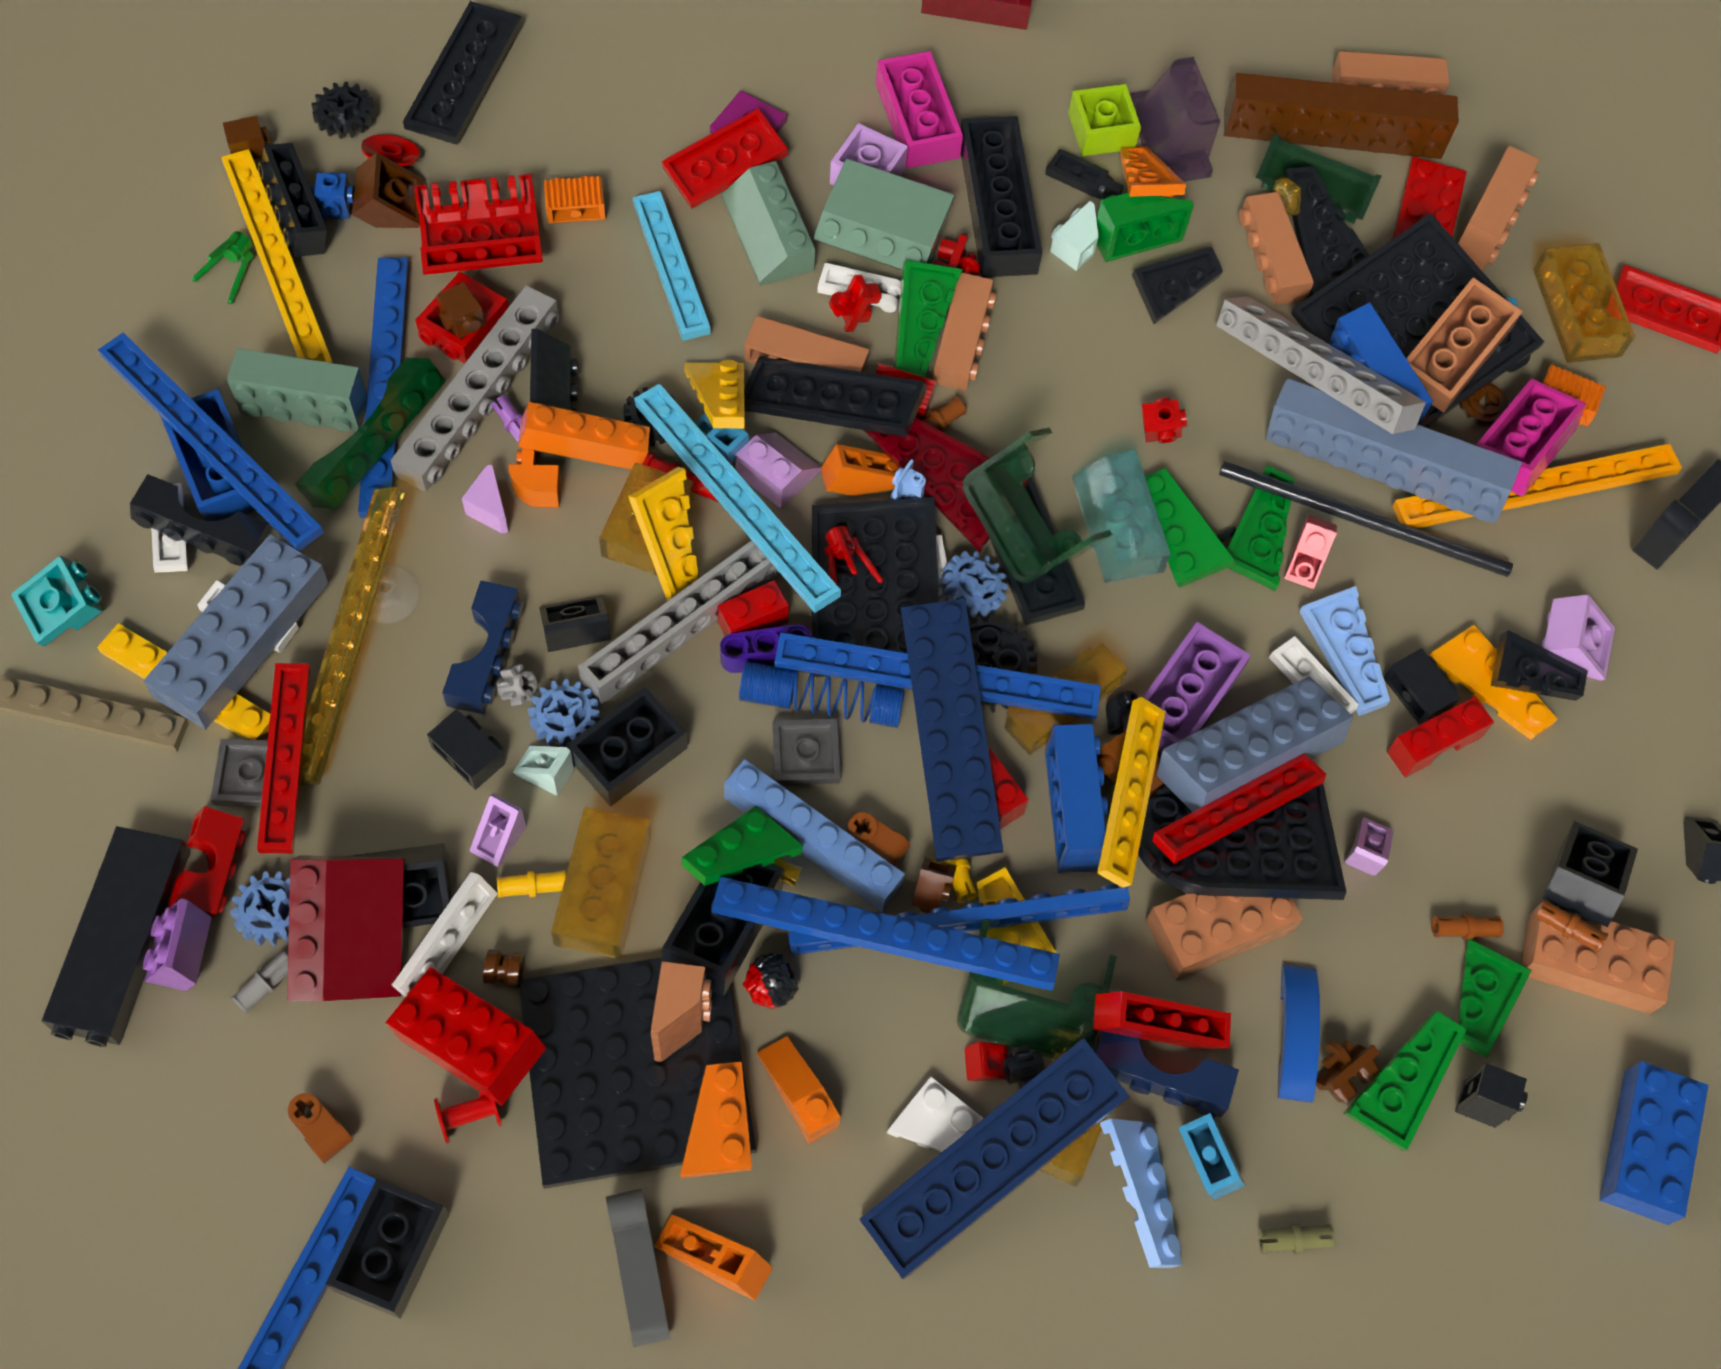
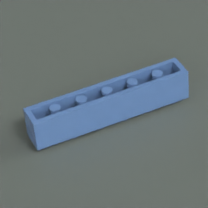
M744 759L725 781L724 799L744 813L757 806L803 845V856L882 913L901 890L905 876L902 871Z

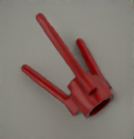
M838 526L827 532L826 541L828 546L824 550L828 558L830 578L836 585L835 557L845 559L851 573L856 575L857 569L851 556L854 550L878 583L883 582V578L860 547L858 539L851 536L848 527Z

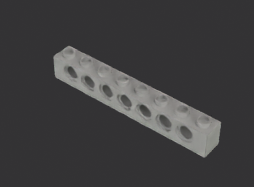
M525 285L390 461L395 477L424 492H427L432 484H436L441 479L444 468L450 461H454L457 458L462 444L467 438L470 439L475 434L481 419L491 413L493 402L496 401L500 394L506 393L512 378L517 372L520 373L524 369L527 359L531 355V329H539L547 333L556 327L559 321V314L555 299Z
M1244 296L1224 300L1217 327L1391 434L1415 430L1426 403L1424 400L1251 297Z
M751 540L580 664L578 669L581 684L586 689L590 688L592 690V696L595 699L597 698L600 705L604 704L717 620V605L767 584L779 575L780 572Z

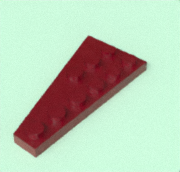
M916 417L907 437L863 430L899 468L905 469L911 459L914 460L913 470L921 473L926 479L924 495L926 497H935L936 507L979 553L983 550L1028 483V478Z

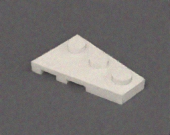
M930 1077L891 1125L887 1134L898 1138L900 1136L917 1143L921 1147L943 1152L984 1118L934 1078Z

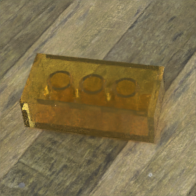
M1600 243L1545 248L1533 270L1567 363L1622 357L1634 340L1635 335Z
M584 807L551 931L554 946L621 959L652 835L650 819Z

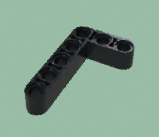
M1720 459L1716 460L1679 501L1675 499L1633 549L1635 554L1656 570L1663 565L1720 504Z

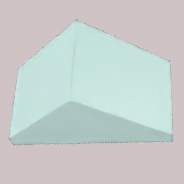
M529 746L513 773L558 796L574 771L571 751L567 747Z

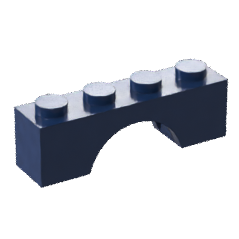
M480 581L471 609L475 623L481 626L488 634L487 642L481 652L474 658L451 665L442 691L447 707L484 715L487 704L491 705L496 694L494 683L496 677L501 676L500 671L504 670L505 657L503 656L506 647L511 648L513 644L515 630L512 628L515 620H520L523 613L524 602L520 601L518 588Z
M1104 1031L1100 1032L1094 1052L1119 1082L1130 1085L1129 1088L1132 1091L1145 1095L1150 1092L1163 1097V1101L1174 1106H1183L1185 1104L1197 1108L1196 1112L1203 1116L1211 1113L1214 1118L1217 1116L1222 1117L1229 1109L1239 1069L1205 1058L1198 1067L1190 1072L1183 1074L1166 1073L1154 1067L1146 1059L1142 1052L1139 1038Z

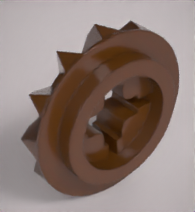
M1489 383L1462 402L1461 409L1466 410L1468 418L1474 417L1478 419V424L1485 421L1491 425L1508 407V400L1500 388ZM1483 397H1485L1486 409H1482L1481 403H1479Z

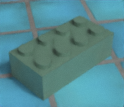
M237 348L226 379L240 413L250 417L263 416L274 418L281 422H300L311 427H331L343 432L349 430L357 431L362 426L366 413L367 394L359 367Z

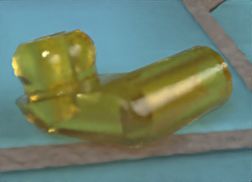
M1289 178L1278 179L1275 182L1273 191L1286 198V213L1288 215L1299 214L1301 204L1300 186Z

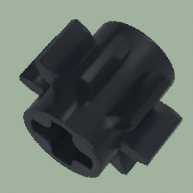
M1028 1044L1013 1047L1012 1051L1008 1053L1009 1057L1003 1059V1070L1009 1084L1018 1083L1019 1090L1045 1069L1041 1054L1038 1051L1030 1052Z

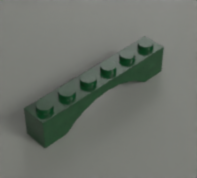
M406 357L388 378L384 396L368 420L344 443L314 462L294 484L312 507L336 509L446 382L430 358Z

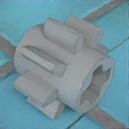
M522 664L501 670V677L497 681V691L501 699H510L511 706L524 705L526 701H531L532 694L537 689V680L532 670L523 672Z

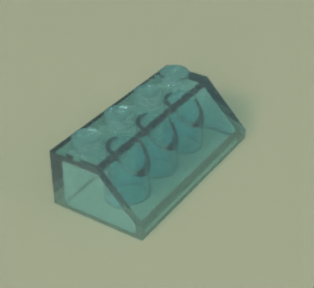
M1136 450L1105 455L1073 475V484L1104 582L1108 583L1163 573L1171 554Z

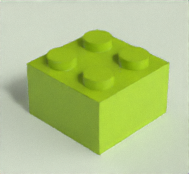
M1126 84L1072 92L1068 116L1082 157L1120 152L1121 147H1136L1141 125Z

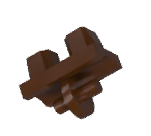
M1348 1040L1341 1045L1336 1041H1329L1324 1046L1328 1056L1322 1060V1064L1327 1070L1317 1078L1316 1086L1319 1090H1328L1338 1102H1349L1358 1092L1350 1081L1351 1077L1356 1074L1362 1083H1369L1381 1071L1374 1059L1380 1054L1375 1045L1365 1048L1360 1044L1354 1047Z

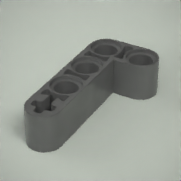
M642 1189L606 1196L633 1346L638 1347L670 1339Z

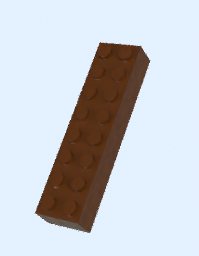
M1246 73L1235 74L1224 109V136L1425 157L1429 159H1442L1459 123L1457 96Z

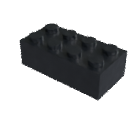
M758 864L743 869L742 874L730 877L729 879L782 891L785 868L775 864L764 867ZM719 881L706 886L700 882L662 947V961L705 967L706 979L712 980L711 990L725 996L763 924L712 913V904Z

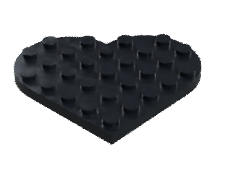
M1323 783L1175 864L1152 841L1154 832L1192 813V811L1168 787L1158 790L1156 796L1148 801L1138 855L1151 873L1166 884L1187 894L1207 896L1344 900L1347 891Z

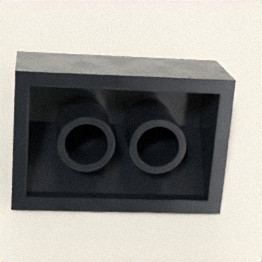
M531 329L530 402L577 412V409H572V401H578V385L573 383V376H578V358H572L570 345L539 329Z
M444 843L350 855L355 857L405 858L403 928L435 924L451 901L449 870Z

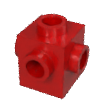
M1159 398L1154 400L1153 403L1142 404L1146 442L1158 441L1159 443L1166 444L1176 441V438H1182V427H1187L1185 409H1179L1178 399Z

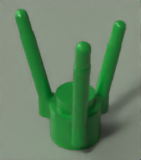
M234 231L225 242L207 256L209 261L192 277V281H198L223 257L233 263L242 261L228 298V303L232 304L248 264L254 258V255L250 252L253 248L252 241L245 234Z

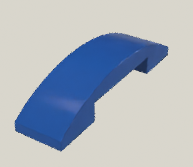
M1282 965L1280 999H1284L1282 1061L1278 1065L1277 1098L1312 1103L1316 1088L1320 1045V994L1317 970Z

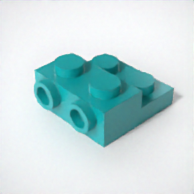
M59 556L11 593L37 644L42 646L48 645L69 627L79 630L102 612L98 604L102 597L93 586L87 584L85 578L89 576V573L80 562H73Z

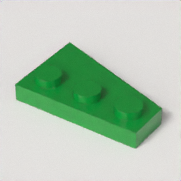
M755 806L682 856L681 865L706 886L720 881V877L730 878L740 875L743 869L761 864L763 867L773 864L776 858L789 855L792 858L801 855L803 845Z
M1468 939L1466 944L1457 1023L1467 1029L1460 1044L1487 1058L1532 970Z

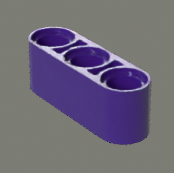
M796 624L726 635L720 643V663L730 673L743 672L746 661L757 662L758 664L764 663V665L770 664L775 667L780 632L811 638L812 634L806 626ZM763 646H769L772 648V650L764 652L761 651L759 648ZM733 650L741 652L738 656H731L727 653Z

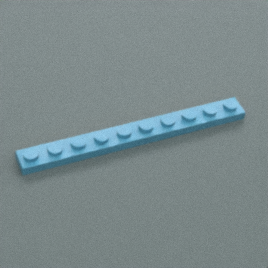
M660 384L634 398L635 406L814 613L841 597V589Z

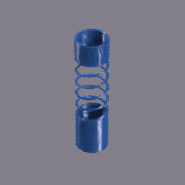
M746 661L744 664L739 690L740 701L787 708L789 710L794 694V708L796 711H799L804 703L811 682L810 707L812 714L818 711L827 686V713L829 717H832L844 687V718L848 720L851 717L861 688L860 718L862 723L866 722L871 710L870 724L898 728L904 688L876 684L864 717V682L861 681L858 684L847 716V679H843L834 707L830 713V676H827L814 710V673H810L801 702L797 708V670L774 667L770 664L764 665V663L758 664L751 661Z

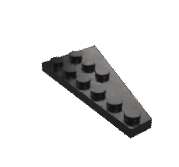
M1286 168L1284 179L1296 235L1314 281L1309 293L1312 296L1367 258L1369 254L1352 228L1349 229L1344 222V214L1340 208L1334 206L1329 198L1330 192L1315 168Z

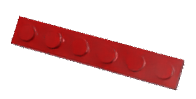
M275 663L257 850L259 853L294 854L311 674L309 664Z
M1303 753L1154 832L1152 841L1175 864L1324 783L1327 774Z

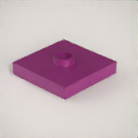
M740 90L710 125V133L716 132L758 108L775 132L778 133L787 122V114Z

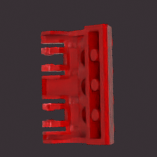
M531 173L519 175L522 197L519 198L517 196L515 175L508 176L507 183L511 199L500 200L499 182L496 177H491L490 184L493 200L489 201L486 178L461 180L463 203L460 204L456 181H451L449 193L453 205L448 206L441 205V190L438 183H431L434 202L432 207L430 206L427 184L414 185L422 242L420 251L423 275L543 262Z

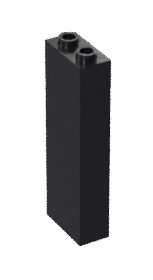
M116 826L41 1020L52 1030L51 1035L65 1040H72L73 1035L86 1038L85 1042L98 1047H106L107 1043L121 1044L147 970H143V961L148 949L153 948L155 937L151 936L153 922L156 916H160L168 907L176 877L184 871L190 855V850L183 840Z

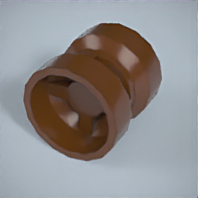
M489 949L484 963L483 983L495 985L498 982H503L508 987L519 988V981L522 979L524 972L525 955L515 952L510 955H503L499 950Z

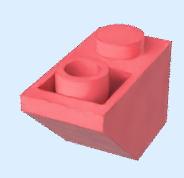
M1307 515L1284 579L1314 589L1337 534L1336 524Z

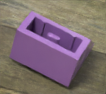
M180 899L170 908H166L165 912L160 916H156L151 929V936L155 937L153 948L148 949L143 961V970H147L145 982L187 991L196 985L212 917L185 899Z

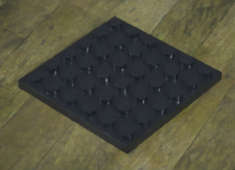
M1430 213L1293 308L1291 314L1304 330L1329 344L1338 318L1370 302L1401 352L1407 358L1472 278H1475L1504 299L1506 298ZM1520 315L1511 331L1447 410L1443 413L1431 404L1420 426L1427 428L1539 349L1543 345L1544 340Z
M662 957L520 979L519 987L524 1025L532 1029L546 1047V1050L529 1071L542 1186L544 1189L681 1166L683 1164L706 1065L742 1062L730 986L725 996L712 991L710 1022L703 1021L702 1032L660 1062L654 1059L651 1025ZM742 1062L751 1153H756L757 1149Z

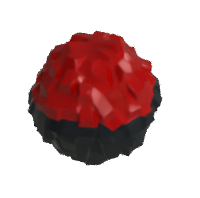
M761 954L755 959L754 963L749 965L743 987L750 994L753 1003L767 1008L770 1007L771 1009L787 1005V1002L792 1000L799 990L789 963L783 961V954Z

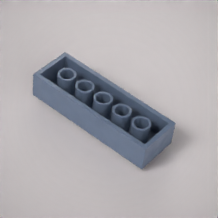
M269 534L143 680L152 697L206 730L294 623L298 621L328 585L322 565Z
M1308 676L1164 748L1156 776L1194 812L1303 753L1312 760L1344 743L1353 715Z

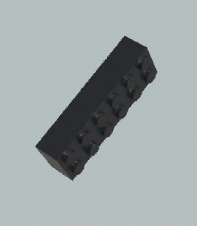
M1018 116L962 119L961 132L963 140L961 159L978 261L981 267V277L1036 275L1039 272L1042 247Z

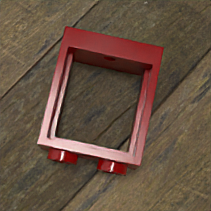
M459 271L440 293L464 282L482 307L485 325L476 332L465 335L463 339L458 338L437 325L441 320L437 296L415 321L418 336L426 345H434L442 350L450 359L459 360L465 364L509 306L506 298Z

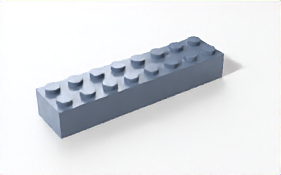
M1288 378L1274 405L1265 439L1277 446L1295 450L1307 457H1314L1330 463L1334 467L1347 469L1364 478L1377 480L1392 488L1407 491L1417 495L1419 498L1429 499L1445 505L1449 509L1459 510L1475 516L1479 520L1489 521L1494 524L1498 520L1522 464L1521 461L1417 425L1415 430L1391 434L1325 392Z

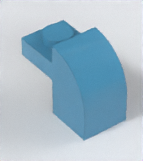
M705 413L694 422L731 465L736 461L735 454L749 442V434L741 428H713Z

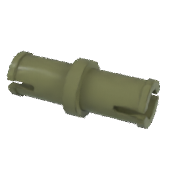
M1291 1224L1290 1228L1259 1229L1258 1239H1274L1273 1242L1259 1243L1261 1253L1293 1250L1294 1254L1303 1253V1249L1335 1247V1238H1319L1321 1235H1334L1331 1224L1312 1227H1300L1299 1224Z

